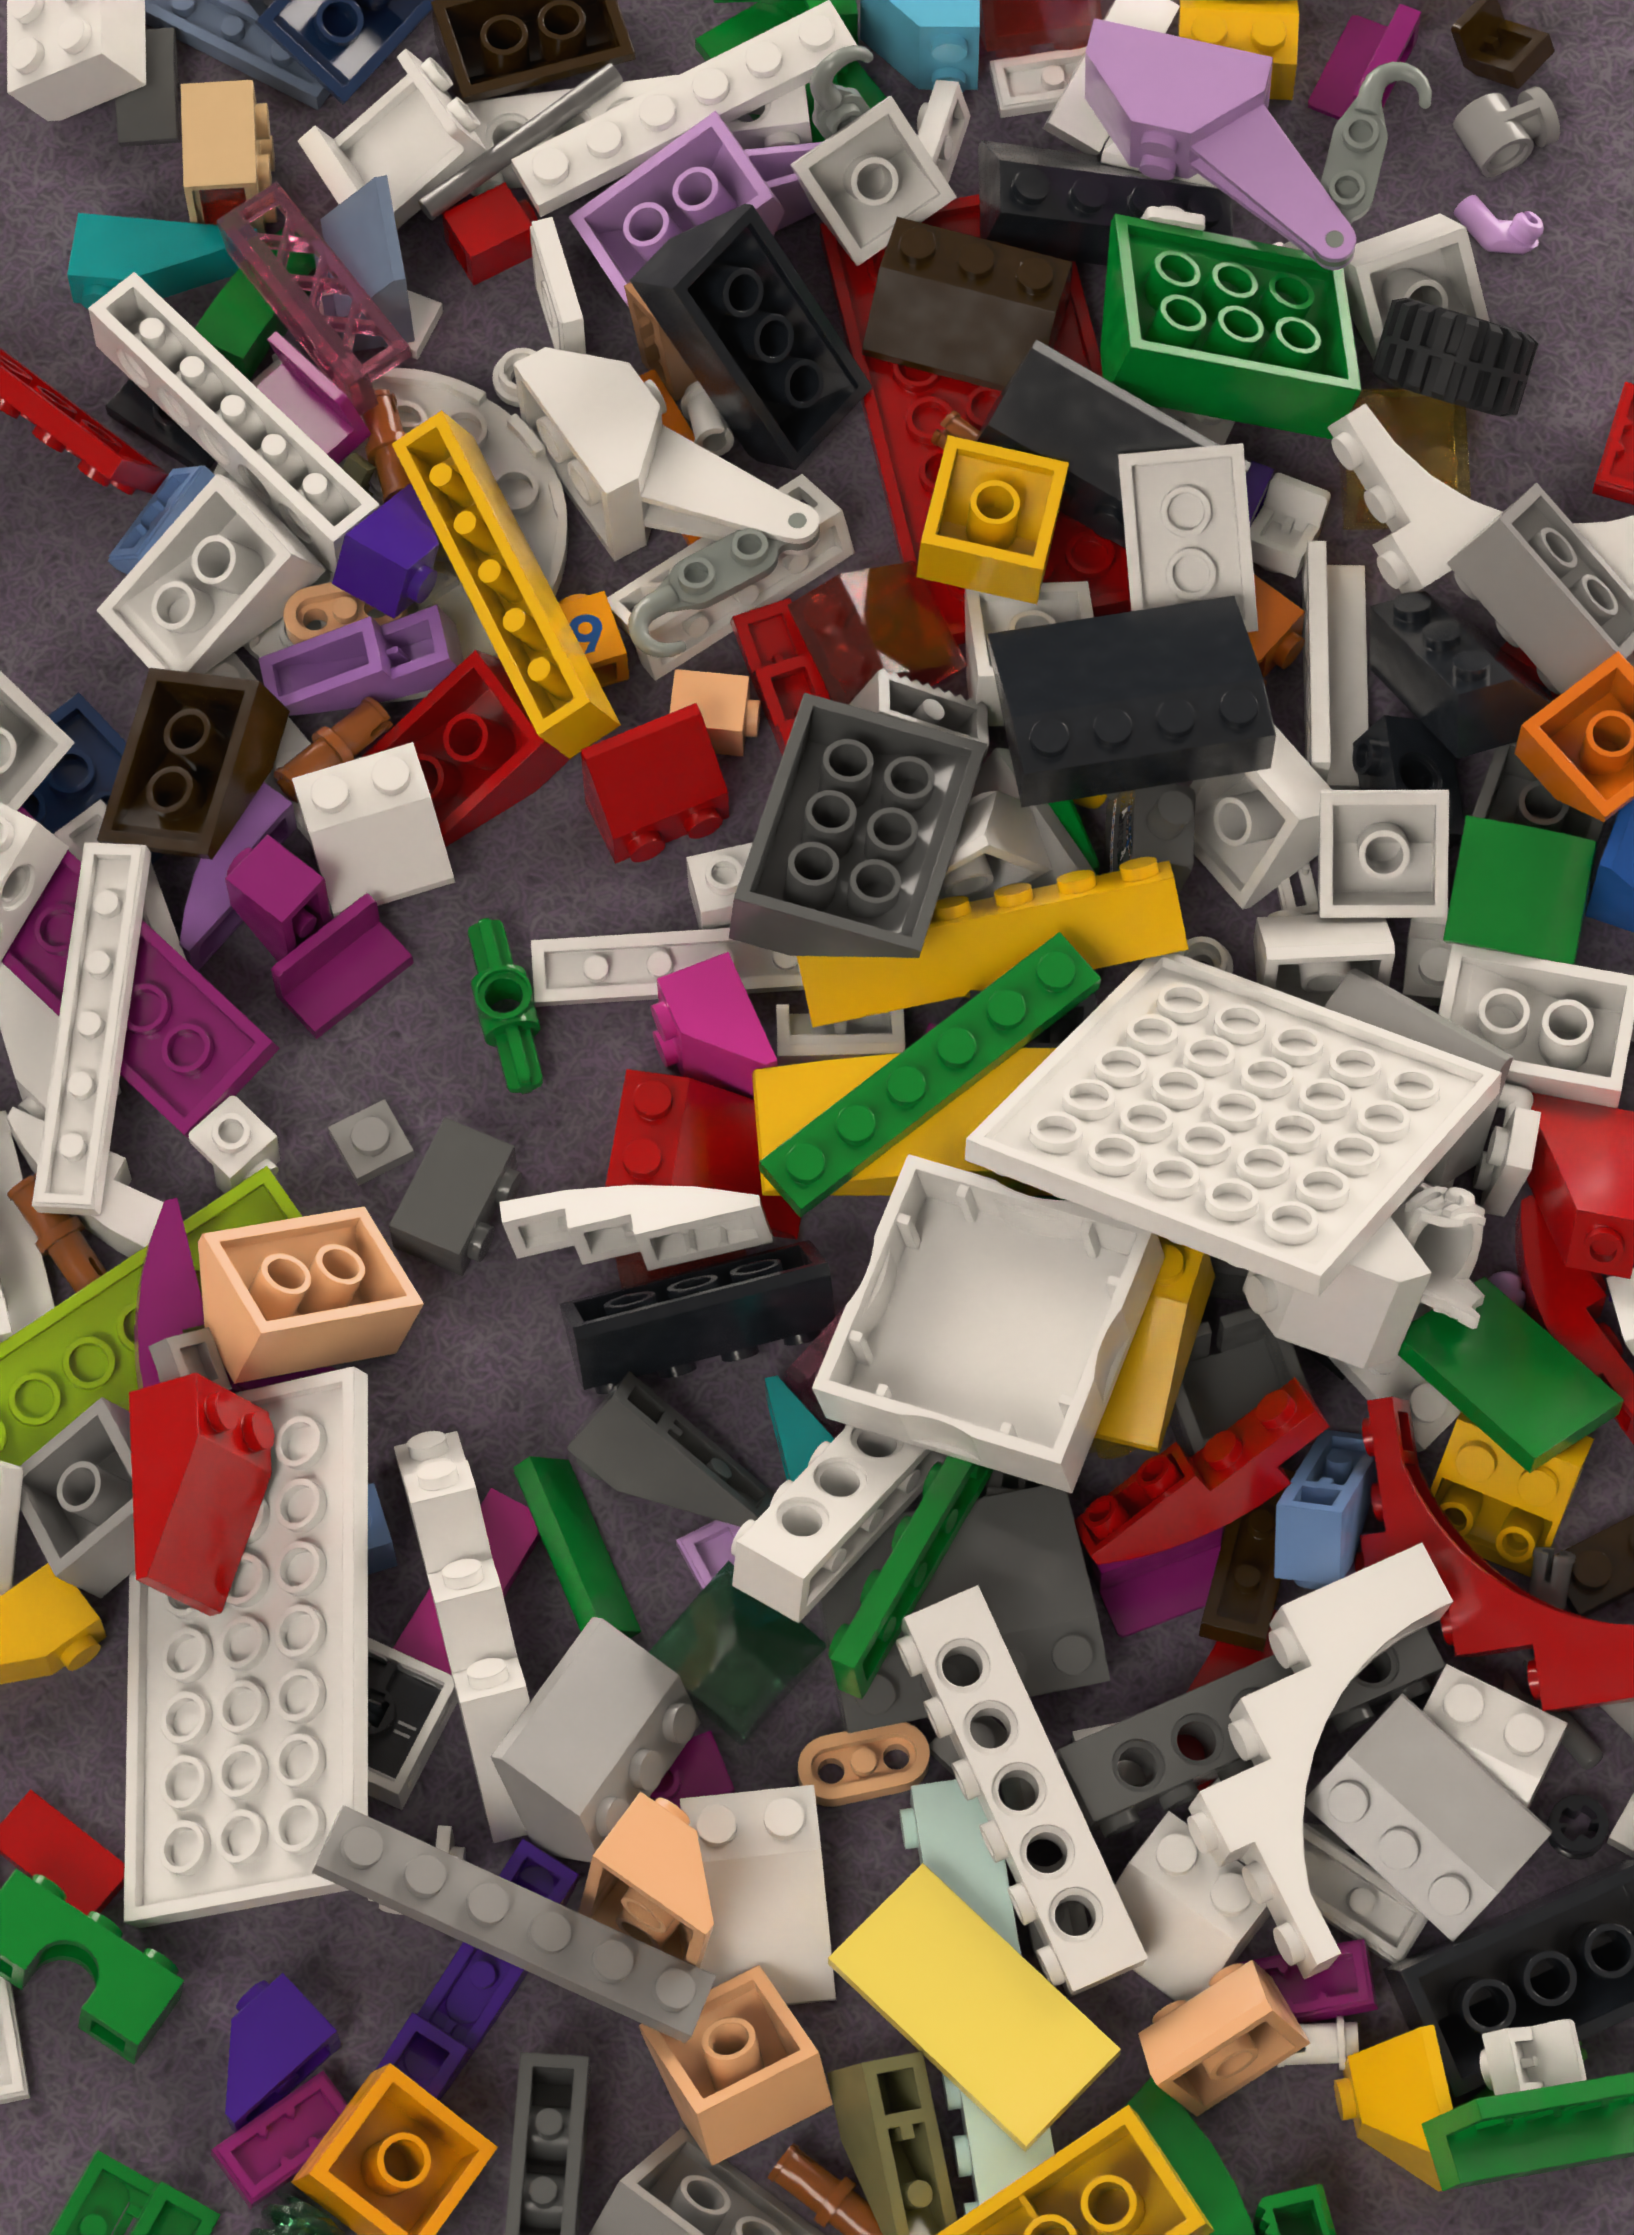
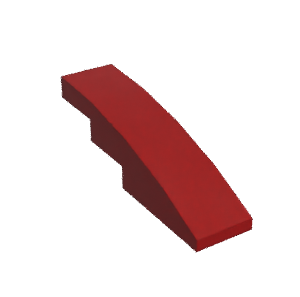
M791 598L732 616L730 620L751 681L761 701V706L782 756L804 693L830 700L814 652H809Z

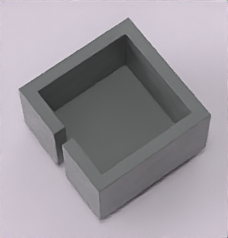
M1251 1308L1220 1317L1216 1342L1219 1353L1210 1356L1212 1331L1208 1321L1200 1323L1169 1421L1177 1443L1190 1457L1204 1448L1214 1435L1226 1431L1257 1407L1258 1403L1267 1394L1279 1390L1294 1377L1311 1395L1292 1343L1276 1338L1261 1316ZM1316 1438L1312 1440L1310 1443H1308L1306 1446L1313 1445Z

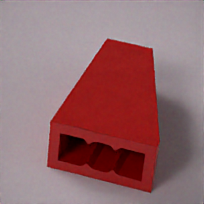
M1531 1092L1534 1099L1531 1110L1541 1112L1532 1170L1527 1177V1181L1565 1267L1631 1279L1634 1265V1112Z

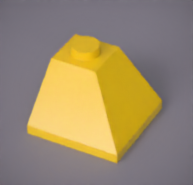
M1428 2025L1347 2056L1345 2070H1343L1344 2078L1334 2080V2091L1340 2118L1342 2121L1353 2119L1357 2138L1439 2192L1442 2191L1422 2123L1452 2110L1453 2107L1434 2025Z

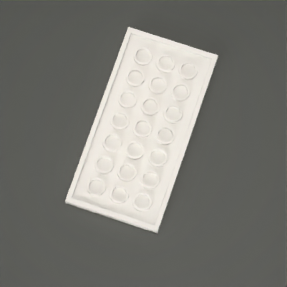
M354 1366L235 1393L269 1412V1419L273 1425L275 1439L271 1448L272 1475L221 1614L208 1616L137 1581L135 1570L129 1575L124 1923L136 1928L348 1891V1889L313 1874L312 1871L336 1816L343 1805L368 1816V1374Z

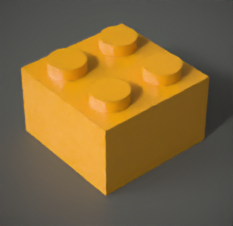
M389 2063L370 2073L291 2183L357 2235H436L498 2147L393 2064Z

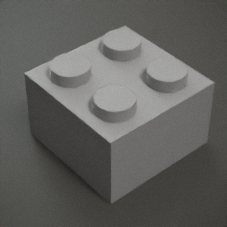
M101 1397L19 1466L23 1468L20 1509L55 1577L99 1598L106 1595L135 1570L130 1412Z

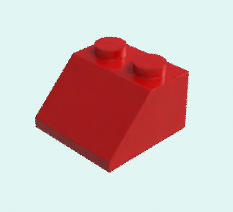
M697 703L581 749L585 803L615 864L629 858L633 862L650 860L664 850L665 843L687 834L691 839L706 837L722 825L723 819L729 817L728 790Z

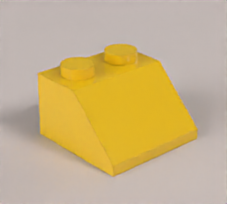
M1179 0V37L1273 57L1269 99L1293 100L1298 55V0Z
M948 435L921 539L916 577L1037 604L1051 549L1069 462Z

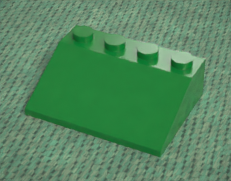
M1120 214L1114 215L1110 226L1100 346L1103 378L1151 406L1333 439L1327 427L1350 413L1362 391L1344 269H1325L1302 250Z

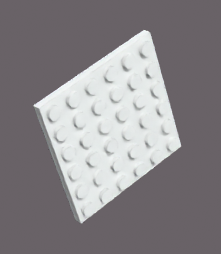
M1171 953L1146 958L966 1138L965 1160L992 1170L998 1175L1010 1177L1051 1193L1057 1198L1077 1203L1105 1214L1114 1220L1131 1224L1167 1238L1173 1243L1185 1245L1226 1261L1232 1266L1244 1268L1285 1284L1294 1290L1303 1291L1319 1298L1497 1097L1500 1091L1502 1072L1186 956Z

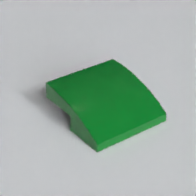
M1466 815L1443 941L1447 944L1454 943L1575 965L1597 841L1530 826Z
M97 2150L90 2158L48 2235H111L112 2232V2235H124L133 2218L136 2221L128 2235H210L221 2214L162 2181L155 2183Z

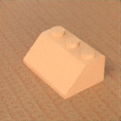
M365 1206L203 1233L198 1241L205 1328H210L221 1361L234 1384L396 1354L424 1305Z
M640 1791L593 1854L579 1913L700 1968L714 1921L697 1830L689 1826V1817L677 1805L664 1798H657L654 1801Z

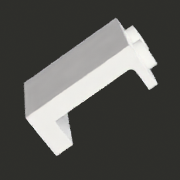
M407 49L397 56L407 75L336 138H331L317 126H314L298 140V143L338 204H341L374 177L387 175L397 229L421 209L418 200L487 151L474 131L480 125L477 117L458 97L452 99L447 90L453 85V82L447 73L431 57L422 62Z

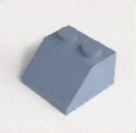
M387 175L374 177L320 219L324 243L312 245L318 281L330 279L333 294L321 296L327 332L340 331L343 353L415 341L406 277Z

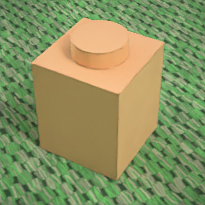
M675 669L669 713L697 703L715 754L743 756L745 738L758 736L761 709L760 700L750 699L749 676Z

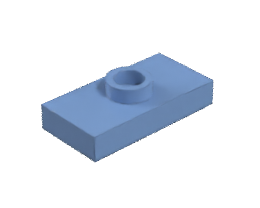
M205 465L172 469L111 552L108 562L117 570L129 574L215 475Z

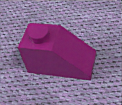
M268 834L254 849L248 847L242 850L230 864L225 882L231 907L277 962L332 920L325 878Z

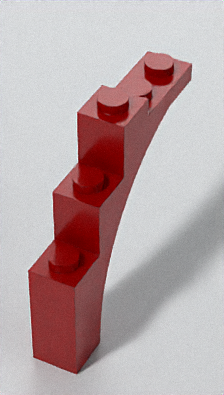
M1393 1396L1367 1400L1369 1417L1362 1420V1437L1367 1454L1370 1457L1375 1456L1378 1482L1373 1483L1371 1486V1501L1376 1519L1379 1522L1384 1521L1385 1532L1360 1535L1362 1551L1356 1553L1355 1571L1358 1572L1423 1543L1453 1600V1603L1441 1617V1627L1446 1643L1454 1645L1455 1656L1473 1658L1534 1649L1535 1660L1528 1661L1527 1676L1532 1697L1534 1700L1541 1699L1542 1711L1563 1712L1634 1701V1625L1613 1624L1593 1620L1557 1608L1526 1592L1501 1575L1474 1551L1452 1525L1433 1496L1418 1464L1410 1401Z

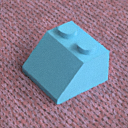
M860 0V39L916 88L933 90L936 80L959 82L962 93L965 90H978L980 0Z

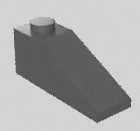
M630 1371L581 1424L566 1448L576 1456L579 1466L588 1475L597 1480H604L616 1491L739 1527L750 1519L756 1521L770 1507L774 1496L770 1489Z

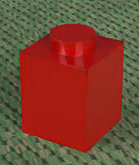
M506 182L442 213L445 242L473 286L532 257L530 226H532V221L538 220L537 216L526 199L517 201Z

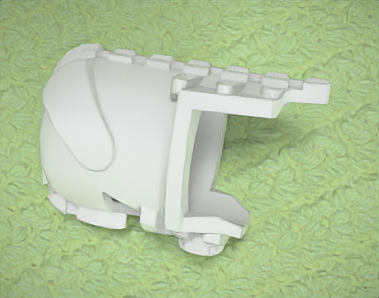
M1423 1179L1390 1216L1432 1272L1419 1303L1431 1306L1435 1312L1444 1313L1450 1318L1458 1319V1322L1475 1329L1478 1327L1480 1315L1475 1310L1483 1304L1485 1295L1469 1278L1476 1265L1482 1244L1483 1226H1485L1487 1219L1484 1217L1485 1209L1475 1204V1196L1468 1190L1457 1187H1431L1424 1183Z

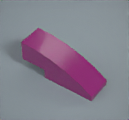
M178 1198L165 1200L147 1247L139 1281L134 1325L135 1368L138 1389L161 1383L148 1346L169 1337L205 1328L203 1301Z

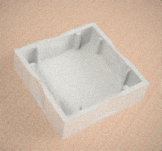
M908 1154L875 1233L872 1256L867 1272L859 1288L845 1306L812 1386V1390L825 1417L1073 1493L1165 1258L1158 1235L1131 1224L1114 1220L1105 1214L1068 1200H1051L1028 1196L1012 1190L995 1179Z

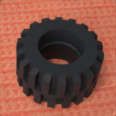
M1409 298L1396 299L1391 302L1371 372L1382 382L1421 395L1495 416H1512L1518 414L1539 343L1531 335L1503 325Z

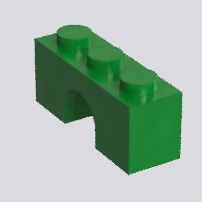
M15 1869L0 1889V1976L23 1990L34 1973L47 1963L66 1960L82 1966L92 1977L95 1989L81 2008L78 2028L134 2065L181 1998L184 1980L177 1976L179 1973L178 1968L171 1960L158 1951L146 1948L144 1952H141L121 1939L123 1933L120 1928L104 1915L95 1911H90L88 1915H85L65 1901L67 1899L65 1892L50 1879L39 1874H34L30 1878Z

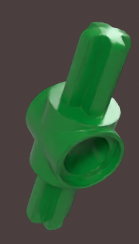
M483 918L478 923L470 926L467 933L477 970V975L471 980L470 985L478 1012L479 1023L486 1044L497 1048L507 1089L511 1093L529 1094L534 1089L542 1086L544 1080L533 1038L539 1033L540 1024L533 1001L531 984L527 978L526 970L522 966L514 965L504 924L500 920ZM502 999H512L520 1003L515 1010L507 1013H499L491 1009L494 1003Z

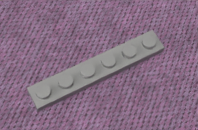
M344 1805L336 1816L312 1871L313 1874L683 2043H686L692 2037L716 1977L714 1974Z

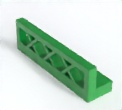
M1634 2072L1477 2098L1422 2123L1442 2191L1634 2156Z

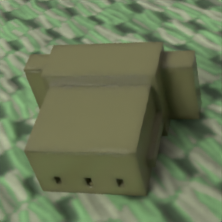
M358 453L348 455L342 469L373 497L374 494L369 491V481L376 467Z

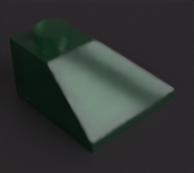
M728 1560L651 1648L649 1653L679 1674L695 1708L743 1746L824 1654L827 1646L823 1640L803 1623L793 1621L732 1586L734 1565Z

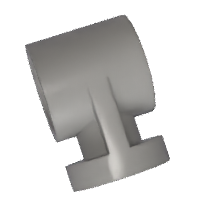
M1534 86L1522 91L1518 96V105L1514 107L1510 106L1505 96L1501 93L1484 95L1472 101L1456 116L1453 128L1485 177H1495L1522 164L1534 148L1533 140L1541 148L1559 140L1560 123L1553 102L1542 88Z

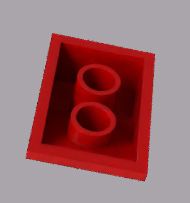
M474 650L362 756L365 757L411 742L414 743L445 847L535 793L570 760L538 736L500 659L478 650Z
M626 1069L605 1187L624 1185L694 1186L759 1195L772 1231V1236L798 1240L801 1218L782 1196H762L754 1099L688 1077Z
M196 1372L129 1392L135 1572L137 1581L208 1616L221 1614L271 1478V1448L274 1444L275 1435L268 1411Z

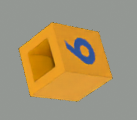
M605 591L591 595L574 594L559 601L558 603L601 687L628 680L627 652Z

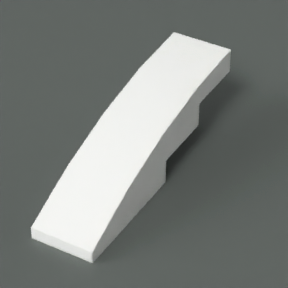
M624 1185L563 1190L499 1202L502 1224L517 1259L575 1246L582 1265L641 1252L647 1270L651 1271L773 1242L772 1231L759 1195L694 1186Z

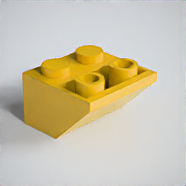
M1460 1412L1430 1490L1452 1525L1475 1552L1484 1559L1531 1577L1534 1559L1533 1549L1535 1547L1551 1548L1594 1439L1585 1436L1529 1473Z

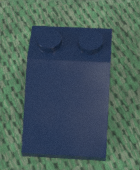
M275 0L255 23L344 105L432 12L431 1L434 0Z

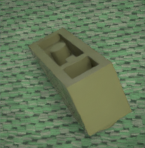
M923 2052L862 2062L827 2072L841 2142L882 2235H936L957 2221Z

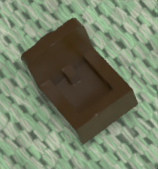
M1476 0L1451 27L1452 36L1463 66L1476 76L1518 90L1555 52L1549 33L1505 20L1498 0Z

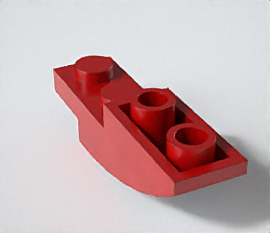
M1531 1194L1521 1200L1515 1222L1518 1275L1522 1279L1521 1290L1526 1293L1525 1308L1527 1314L1624 1399L1619 1415L1614 1417V1419L1634 1445V1373L1621 1357L1623 1349L1612 1329L1603 1322L1600 1324L1595 1322V1319L1601 1316L1607 1297L1605 1281L1601 1273L1565 1267L1536 1199Z
M1294 1377L1279 1390L1267 1394L1258 1403L1257 1407L1226 1431L1214 1435L1206 1443L1205 1447L1192 1457L1175 1442L1159 1455L1146 1460L1138 1471L1109 1494L1093 1501L1086 1511L1074 1520L1076 1530L1090 1557L1098 1565L1143 1557L1198 1539L1259 1507L1292 1484L1281 1464L1330 1426L1309 1392Z

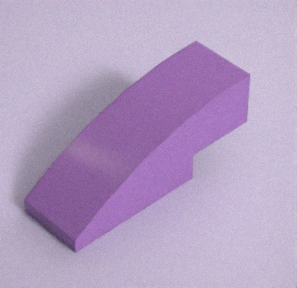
M438 605L381 626L369 616L258 658L264 686L290 711L289 716L355 708L368 696L380 703L434 689L464 661L456 624Z
M265 782L213 860L201 858L194 873L184 909L179 945L182 946L187 962L197 971L243 922L241 917L231 907L225 882L228 868L234 858L245 848L251 847L254 849L267 834L282 844L297 828L293 803Z

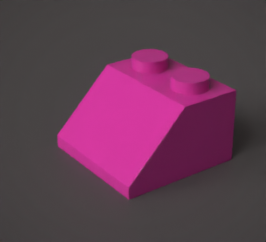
M729 952L657 978L658 1003L651 1005V1012L658 1030L653 1031V1039L665 1067L676 1064L682 1077L692 1078L754 1099L753 1071L755 1069L777 1067V1058Z

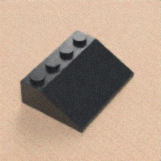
M1235 596L987 634V643L1021 808L1271 768L1276 732L1264 679Z

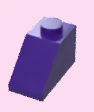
M411 484L404 487L345 534L332 582L333 585L393 619L414 602L420 604L425 601L433 590L438 576L433 566L439 541Z
M284 1973L279 1975L271 1984L263 1980L250 1988L236 2005V2009L239 2012L231 2018L225 2114L234 2132H237L285 2098L342 2046L337 2030Z

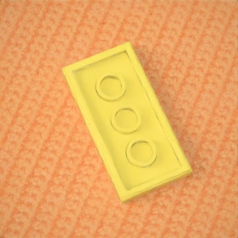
M923 1863L828 1957V1965L914 2047L922 2051L923 2055L1025 2152L1120 2056L1121 2049Z

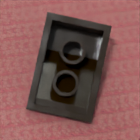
M149 668L97 841L110 844L146 845L150 852L213 860L273 769L290 711L258 680Z

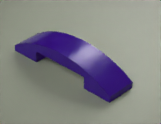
M522 1838L499 1876L566 1907L581 1875ZM463 1942L418 2014L411 2013L376 2070L391 2063L433 2097L440 2100L514 1996L528 1971Z

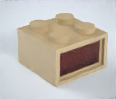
M253 80L181 84L183 186L190 223L257 229L259 244H263L266 241V223H277L275 187L272 186L271 172L275 171V152L273 136L270 135L268 104L256 102Z

